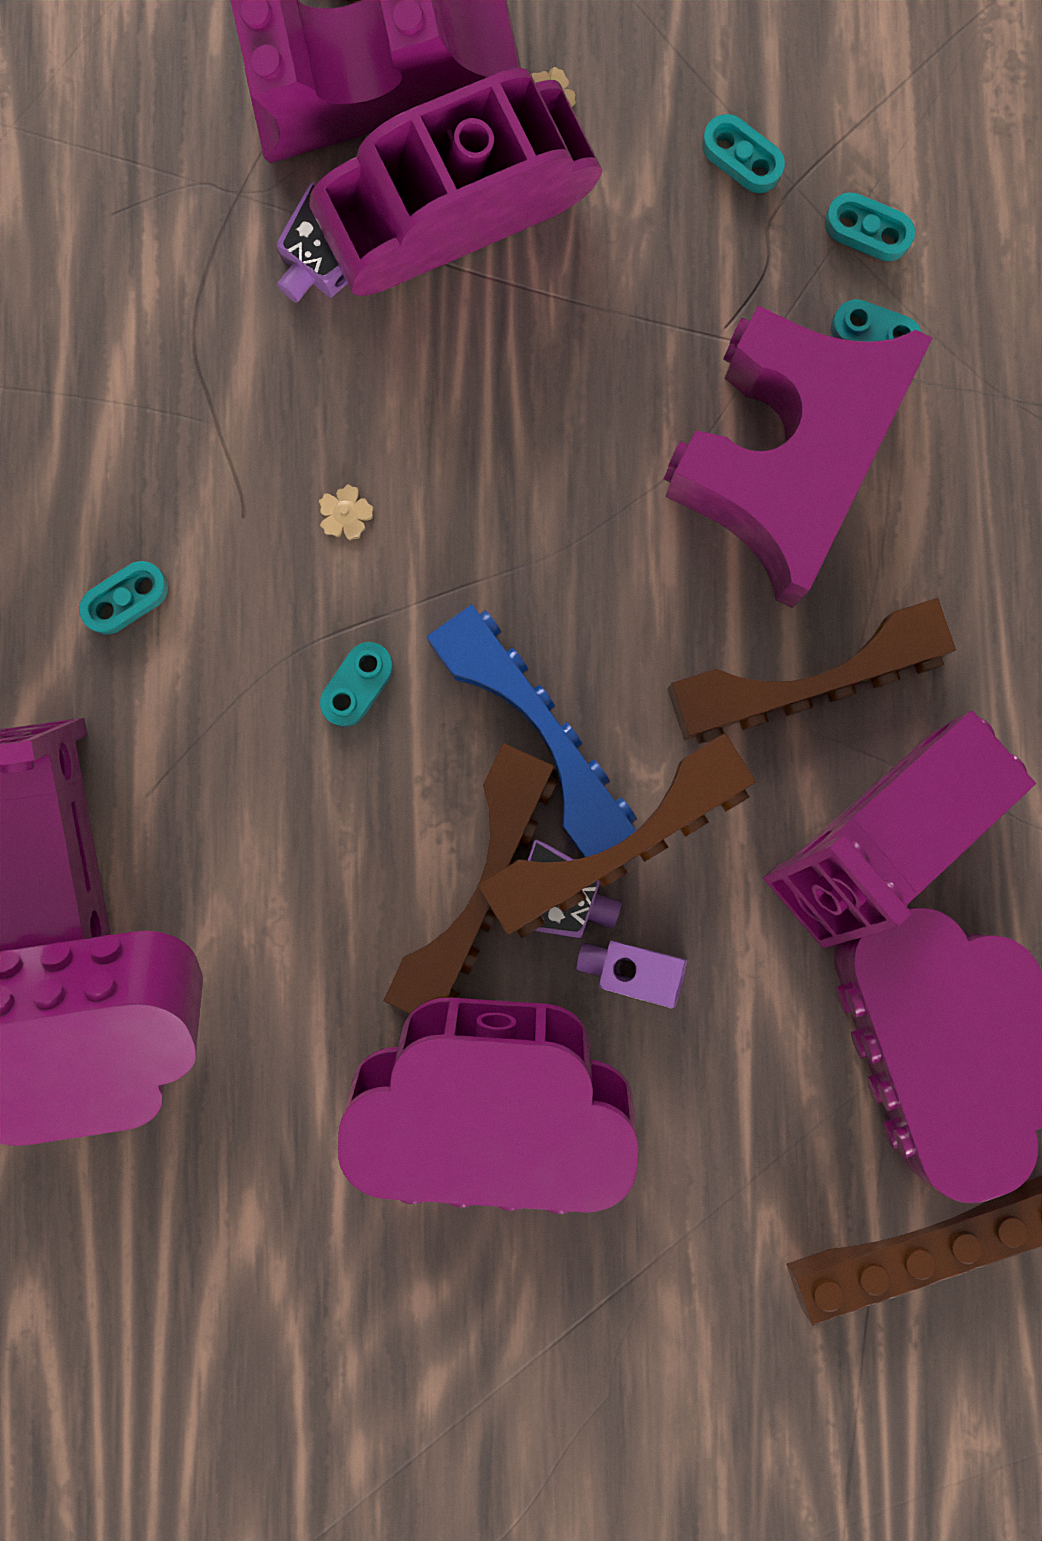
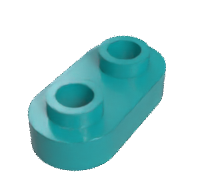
M718 115L707 124L702 148L708 160L751 192L765 193L777 186L785 167L784 156L777 146L735 115ZM725 140L729 142L732 147L728 149H723L717 144V142ZM760 167L763 168L767 174L764 176H758L752 171V169Z
M849 192L837 196L832 201L825 216V228L832 239L882 261H895L903 257L915 238V226L909 216L857 193ZM849 218L854 226L846 227L841 223L840 219ZM890 235L893 237L895 244H886L881 236Z
M853 299L843 303L836 311L831 322V334L834 338L851 341L873 342L894 339L893 332L895 331L902 332L904 335L914 330L921 332L919 325L912 318L860 299ZM850 317H860L864 322V326H854L850 321Z
M146 561L133 562L89 590L83 596L79 606L80 617L88 628L99 634L111 635L117 633L159 606L165 600L168 593V580L165 574L154 564ZM146 580L152 581V590L148 594H140V584ZM107 605H112L114 608L112 617L103 620L101 618V610Z
M364 642L350 651L321 694L320 708L324 717L329 722L338 727H351L358 724L365 717L393 674V660L383 646L374 642ZM367 657H373L377 660L376 669L369 673L362 671V661ZM340 695H348L351 698L350 707L344 711L337 710L335 707V700Z

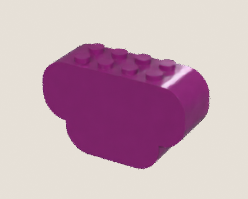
M515 68L499 72L409 109L381 124L362 142L358 149L357 157L339 165L315 185L310 195L309 206L352 293L356 296H366L387 290L560 214L583 199L595 187L602 174V168L561 84L556 80H544L535 83L527 69Z
M907 907L912 915L899 927L836 945L834 963L841 984L835 987L836 996L845 1014L850 1012L856 1030L851 1032L852 1042L858 1056L861 1059L866 1057L872 1075L866 1077L868 1088L875 1103H882L888 1120L882 1122V1127L890 1147L893 1150L898 1148L908 1168L948 1198L963 1203L988 1201L1019 1188L1031 1175L1038 1158L1039 1148L1036 1130L1042 1128V972L1034 956L1024 946L1012 939L1001 936L964 933L952 918L942 912L928 908Z
M134 931L0 952V1144L23 1146L124 1131L142 1126L158 1114L162 1105L164 1084L171 1083L184 1076L192 1068L196 1059L203 975L194 952L186 943L162 932Z
M437 998L421 1004L408 1016L401 1032L398 1047L376 1051L366 1057L358 1066L353 1076L339 1125L338 1160L347 1180L361 1192L376 1198L400 1200L406 1204L436 1202L449 1203L454 1207L460 1208L471 1205L496 1206L506 1211H515L521 1208L541 1209L554 1214L602 1211L620 1202L629 1193L636 1178L638 1138L633 1093L628 1081L617 1069L604 1062L591 1060L590 1038L585 1026L573 1013L562 1007L541 1003Z

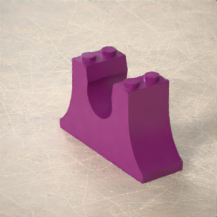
M230 0L264 159L269 163L369 134L381 124L402 112L499 72L521 68L507 0H361L354 4L337 8H314L306 6L298 0Z
M758 305L751 320L749 321L742 317L729 342L730 345L723 358L724 361L730 363L724 379L747 398L766 403L779 415L785 429V443L768 451H752L736 445L726 436L695 430L689 444L682 441L679 442L668 464L663 480L669 482L670 486L665 497L719 523L744 542L765 568L771 580L776 601L793 608L810 590L933 338L918 330H914L906 335L884 341L843 340L814 332Z

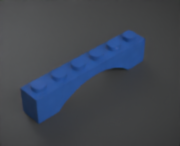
M471 604L426 636L429 645L455 681L477 686L500 697L519 711L539 733L553 758L560 779L563 799L562 829L583 858L598 854L619 844L636 831L632 823L637 820V817L622 797L616 801L612 798L604 787L610 780L603 769L594 759L587 763L577 748L583 743L568 722L560 726L550 712V710L556 707L552 699L540 684L534 689L523 675L528 670L527 665L513 647L508 651L503 648L496 638L502 632L486 610L479 614Z

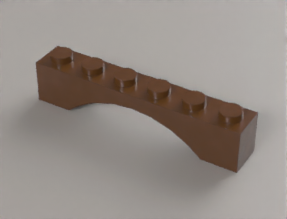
M935 598L894 611L882 620L870 640L851 659L817 676L794 681H759L738 677L719 669H713L671 683L668 687V692L684 741L696 737L698 744L713 741L724 734L723 728L740 723L742 730H747L769 722L767 714L784 709L786 716L813 708L811 700L828 695L829 701L834 702L857 694L855 686L871 681L873 687L877 688L900 680L899 671L915 667L917 674H921L944 666L942 658L956 651L939 599Z
M724 733L679 762L672 784L658 808L639 829L619 844L598 854L572 861L542 863L517 860L477 886L507 935L517 931L520 937L523 938L546 923L541 915L558 905L562 913L587 898L582 889L597 880L600 881L603 887L609 885L628 873L623 864L640 855L642 860L646 862L668 848L664 839L676 831L681 830L684 837L709 823L705 814L721 804L726 812L748 799L750 796L745 789L756 783V780L727 734Z
M502 743L483 784L489 807L490 840L487 861L479 884L514 863L511 860L519 844L528 847L539 823L531 819L538 802L547 805L558 782L557 779L550 777L554 768L553 765L505 743ZM477 887L464 911L445 932L423 948L403 957L383 1000L384 1002L411 1014L417 1007L427 1001L444 997H459L460 992L452 988L459 973L462 972L469 975L480 952V949L472 946L480 929L489 932L496 917L479 887Z
M1042 1176L1027 1180L1019 1188L1008 1194L985 1201L964 1213L929 1227L876 1242L831 1248L787 1263L786 1265L802 1311L813 1326L1041 1247Z

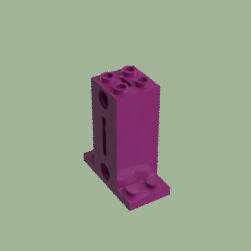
M971 710L930 733L791 859L773 867L762 878L822 949L897 928L912 915L906 906L1034 787L1036 782L1027 773L1024 763L1017 756L1010 754L995 737V732L991 725Z
M84 717L0 729V952L111 935L76 747V741L87 736Z

